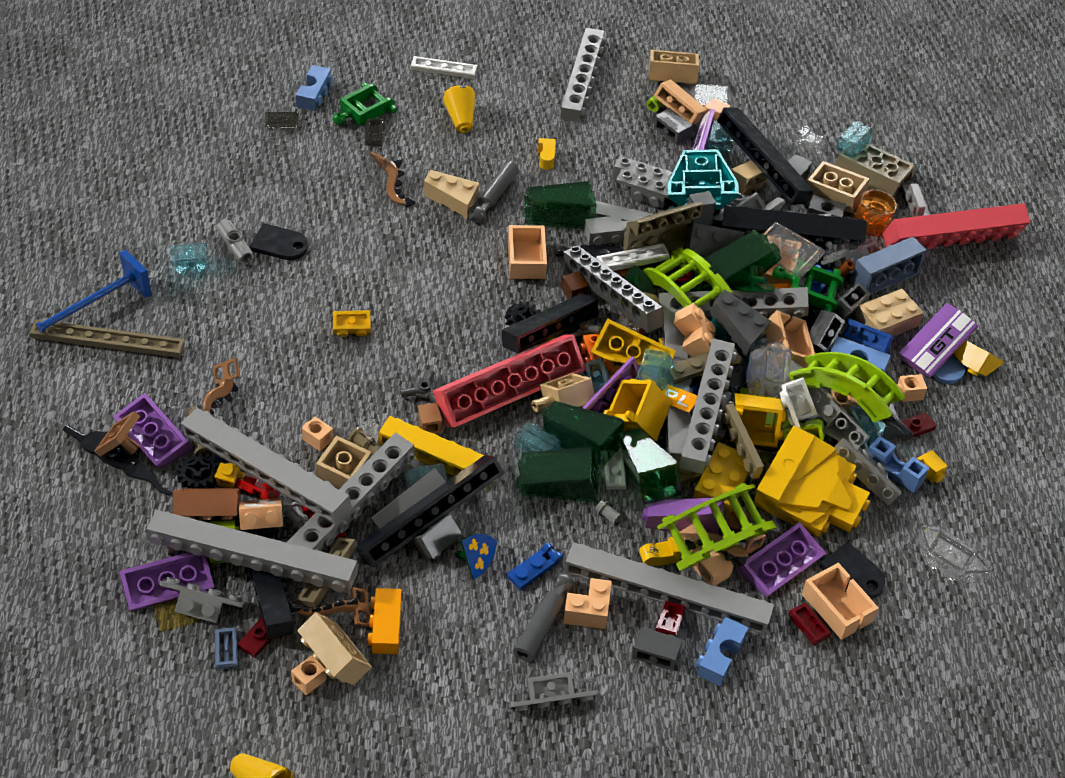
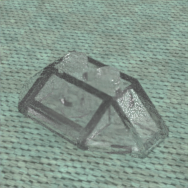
M778 340L760 342L750 349L746 380L749 395L778 398L782 391L781 385L788 383L792 352Z
M922 525L917 539L923 559L931 568L939 570L948 579L954 580L959 584L982 583L990 580L994 568L988 564L986 559L976 549L942 528Z

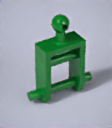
M364 82L361 85V89L340 99V110L344 113L334 114L333 122L336 125H342L345 119L350 117L361 126L388 111L396 113L398 109L395 107V101L391 97L385 99L377 92L378 87L375 84L371 83L368 85ZM371 97L379 101L368 108L361 103Z
M799 261L793 274L786 272L780 266L774 268L772 272L773 277L777 280L786 279L791 281L790 288H802L798 286L800 277H806L804 288L808 287V304L829 312L837 309L838 302L834 298L837 288L841 287L844 281L843 277L840 276L841 271L839 269H834L832 273ZM813 280L830 286L828 296L811 291Z

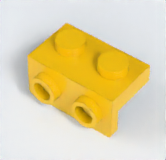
M370 310L333 311V334H337L338 337H346L348 334H356V336L362 337L367 336V333H371Z

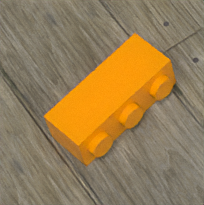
M376 588L375 597L371 596V609H374V615L370 614L369 627L373 628V633H368V646H372V654L398 655L401 589Z

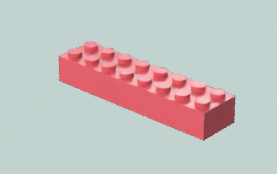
M1022 203L894 219L883 232L886 247L914 237L923 247L933 249L937 245L949 247L954 243L965 245L970 241L980 243L986 239H991L992 241L999 240L1002 237L1012 239L1025 229L1030 223L1026 205Z
M562 335L433 390L445 426L455 428L540 391V384L571 373L579 374L585 371L586 368L575 336Z

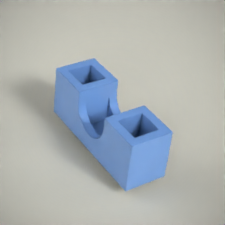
M316 65L311 66L307 73V86L301 85L296 94V107L316 111L317 107L321 106L322 97L327 95L328 86H331L333 82L330 68Z
M837 336L831 352L845 353L862 358L877 366L883 372H885L891 356L890 354Z
M879 436L868 449L873 455L872 458L877 463L881 462L887 467L889 478L915 493L924 483L930 467L914 457L907 463L900 461L895 455L896 446Z
M727 617L724 618L722 624L718 623L713 632V635H715L714 639H709L704 650L707 652L704 656L700 655L696 663V667H698L697 676L721 686L732 659L725 657L721 651L729 650L738 654L746 639L749 627Z

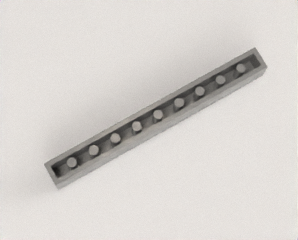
M663 310L662 344L676 351L671 364L690 357L682 347L685 336L673 323L675 313L679 310ZM663 368V382L666 383L667 396L668 384L693 394V388H689L692 379L673 384L665 372V368ZM673 406L669 408L665 418L666 465L680 466L693 408L690 412Z
M196 408L181 422L186 437L230 463L235 464L240 469L333 524L337 525L352 509L350 496L346 491L338 490L329 481H323L313 472H307L298 463L288 461L284 455L276 454L268 446L257 443L253 437H247L239 429H233L225 421L214 418L208 411L204 412Z
M160 510L155 511L146 528L148 541L155 545L171 547L174 550H183L197 556L210 557L216 561L229 562L236 566L249 567L255 571L272 573L275 576L288 577L295 581L311 583L317 587L322 586L337 592L350 593L358 574L357 560Z
M573 542L565 561L564 573L587 580L594 578L612 581V588L663 604L669 601L686 606V611L721 622L727 617L749 627L748 630L763 635L766 634L774 604L768 603L765 600L752 598L742 593L739 594L723 587L713 586L704 581H697L642 562L632 561L623 556H616L603 550L590 548L584 544Z

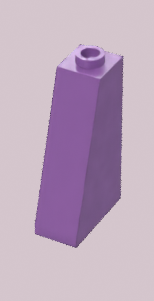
M712 498L649 500L648 508H643L642 520H646L645 528L658 529L657 526L663 523L662 519L671 514L676 516ZM724 501L717 504L722 514L724 509ZM710 507L698 512L697 515L706 533L719 534L720 527ZM689 517L676 523L679 532L692 525Z

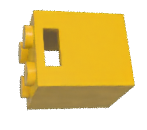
M621 380L610 409L604 411L605 421L626 440L656 442L672 400L653 380Z
M734 393L733 404L753 445L777 448L778 441L781 442L783 436L781 423H785L786 411H784L785 408L782 405L781 399ZM767 412L774 413L772 426L765 425Z

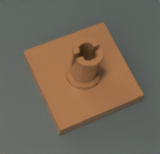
M133 411L113 424L94 452L102 456L116 446L121 445L130 454H133L140 445L127 434L140 415Z

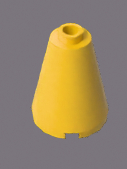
M460 85L447 89L442 99L456 130L461 133H468L473 128L475 91L469 86L460 88Z
M245 753L235 756L230 763V772L235 778H294L293 772L287 767Z

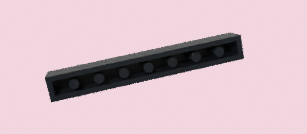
M723 107L717 119L721 127L791 205L807 204L814 192L809 184L738 107Z
M724 205L722 228L745 232L744 235H753L754 233L760 234L762 237L773 235L778 236L780 239L792 237L798 241L811 239L816 243L830 241L835 245L849 243L850 246L859 247L865 242L867 220Z
M482 456L359 543L356 550L366 565L375 567L505 474L495 456Z

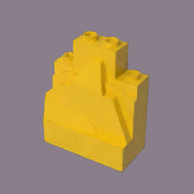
M793 425L756 490L754 505L794 526L800 522L810 534L819 538L822 532L826 534L830 524L850 533L853 527H858L862 519L859 515L861 511L866 512L871 501L868 500L870 492L853 485L857 477L855 473L856 465L838 455L836 448Z

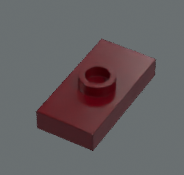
M927 412L901 421L913 432V438L933 431L937 427Z
M666 601L656 631L677 637L686 606Z
M806 602L789 611L788 616L813 646L830 638L832 633Z
M262 617L237 644L239 649L253 658H256L272 640L267 639Z

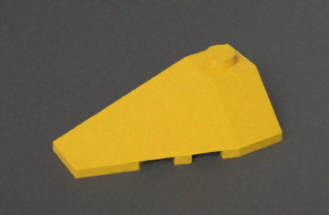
M607 319L591 353L607 361L626 363L631 357H634L637 365L665 368L666 365L671 364L676 351Z
M965 341L953 353L963 365L969 368L968 372L975 376H978L980 373L986 377L1004 362L968 341Z

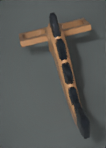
M371 152L370 154L378 167L384 169L388 174L386 191L389 198L397 204L405 205V207L414 205L416 202L412 198L407 197L404 199L403 194L398 196L401 193V189L396 187L402 185L399 178L405 174L404 171L399 170L402 160L388 163L386 158Z
M233 358L213 366L215 384L220 385L206 394L203 401L204 412L208 411L213 415L214 411L211 408H217L216 402L222 405L223 398L231 401L230 392H237L239 390L234 380H232L240 377L238 358ZM231 363H235L236 372L234 375H230ZM222 367L223 378L218 380L217 369Z
M707 533L710 540H713L714 543L723 540V537L718 534ZM698 534L691 539H685V544L689 551L696 549L695 544L703 545ZM762 534L748 540L745 548L742 544L718 552H724L727 561L735 558L741 566H744L746 560L751 557L748 554L753 552L752 555L760 550L766 535ZM759 540L757 544L751 546L753 542Z
M351 588V600H338L335 603L324 604L323 607L315 606L311 609L310 607L304 608L303 605L293 604L291 612H297L305 616H312L315 612L324 616L337 612L350 613L353 611L355 624L369 627L370 609L367 590L360 588ZM355 591L362 593L364 603L358 601ZM358 611L365 613L367 623L359 620Z

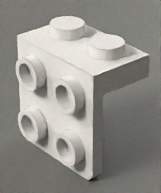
M802 377L781 385L780 398L784 408L788 407L786 411L791 426L795 425L800 428V420L817 415L805 379Z

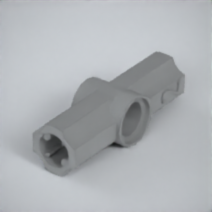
M226 218L220 220L216 228L226 242L228 250L234 254L239 263L244 265L250 263L254 258V254L244 241L242 232L235 228L231 220Z

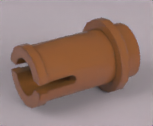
M847 259L840 267L835 269H839L841 271L840 276L845 279L846 275L855 268V264Z

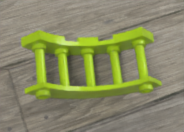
M682 247L676 248L669 253L670 259L656 268H645L642 270L652 285H657L667 290L683 308L692 304L685 293L703 281H707L713 287V290L693 302L698 308L719 296L724 290L732 293V290L718 273L714 274L709 269L711 265L700 255L688 248L685 250ZM677 266L678 268L682 267L668 277L665 275ZM691 270L700 274L680 288L674 283V281Z
M839 352L812 354L804 358L808 364L807 368L798 369L788 374L791 381L804 377L808 389L828 387L845 396H851L858 401L857 404L868 414L873 423L888 418L893 414L887 405L905 399L900 388L885 372L872 363L850 354ZM874 387L883 398H881L872 388Z
M742 483L735 487L734 490L707 500L676 516L671 514L662 519L663 523L657 526L658 530L668 528L682 554V560L676 563L679 571L686 570L710 558V552L712 551L715 553L720 550L724 551L739 544L744 539L748 541L776 528L773 520L766 522L757 511L748 493L755 488L754 484L746 485V483ZM741 496L755 524L749 523L736 497ZM726 500L729 501L742 526L741 532L735 534L734 531L730 530L717 505L718 503ZM709 507L724 534L722 536L723 540L716 543L710 540L697 515L698 512ZM687 517L690 518L703 543V549L694 554L692 551L689 552L676 526V523Z

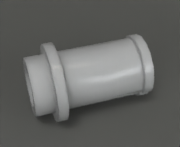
M600 501L595 508L598 515H603L614 525L622 517V514L609 506L608 501Z

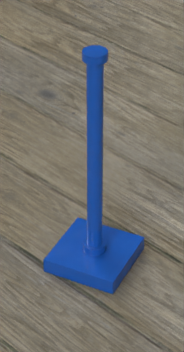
M126 249L121 251L119 254L124 277L49 319L37 322V329L41 333L45 332L48 327L128 282L145 298L152 295L147 269Z

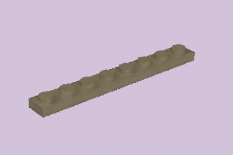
M35 319L30 331V337L34 339L176 358L181 357L185 346V340L180 338L60 322L48 327L45 332L41 333L37 329L36 323L45 320Z

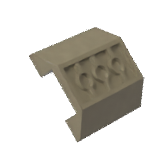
M856 137L839 154L834 164L869 178L868 191L865 197L871 198L885 207H888L895 199L897 190L906 178L911 180L918 171L914 164Z
M689 203L627 222L623 246L624 251L664 243L669 253L676 248H683L687 223H691V220L701 217L703 203ZM665 261L641 265L637 267L641 270L652 267L656 268Z

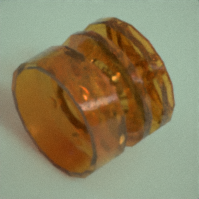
M868 190L862 195L853 219L867 220L866 235L880 236L891 223L897 203L890 194L884 191Z

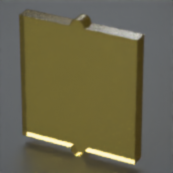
M178 598L154 605L156 612L154 617L158 620L160 631L196 623L198 620L195 617L174 612Z

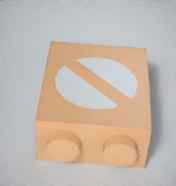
M281 498L240 501V530L283 527Z

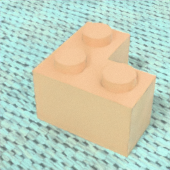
M692 303L676 312L673 322L685 336L682 347L690 357L709 352L712 338L714 339L716 331L715 325L705 317L703 310L698 308L695 303Z
M591 578L588 595L567 593L563 624L606 629L612 581Z

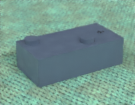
M910 237L858 259L850 285L853 287L858 282L871 295L918 275L926 249L914 237Z

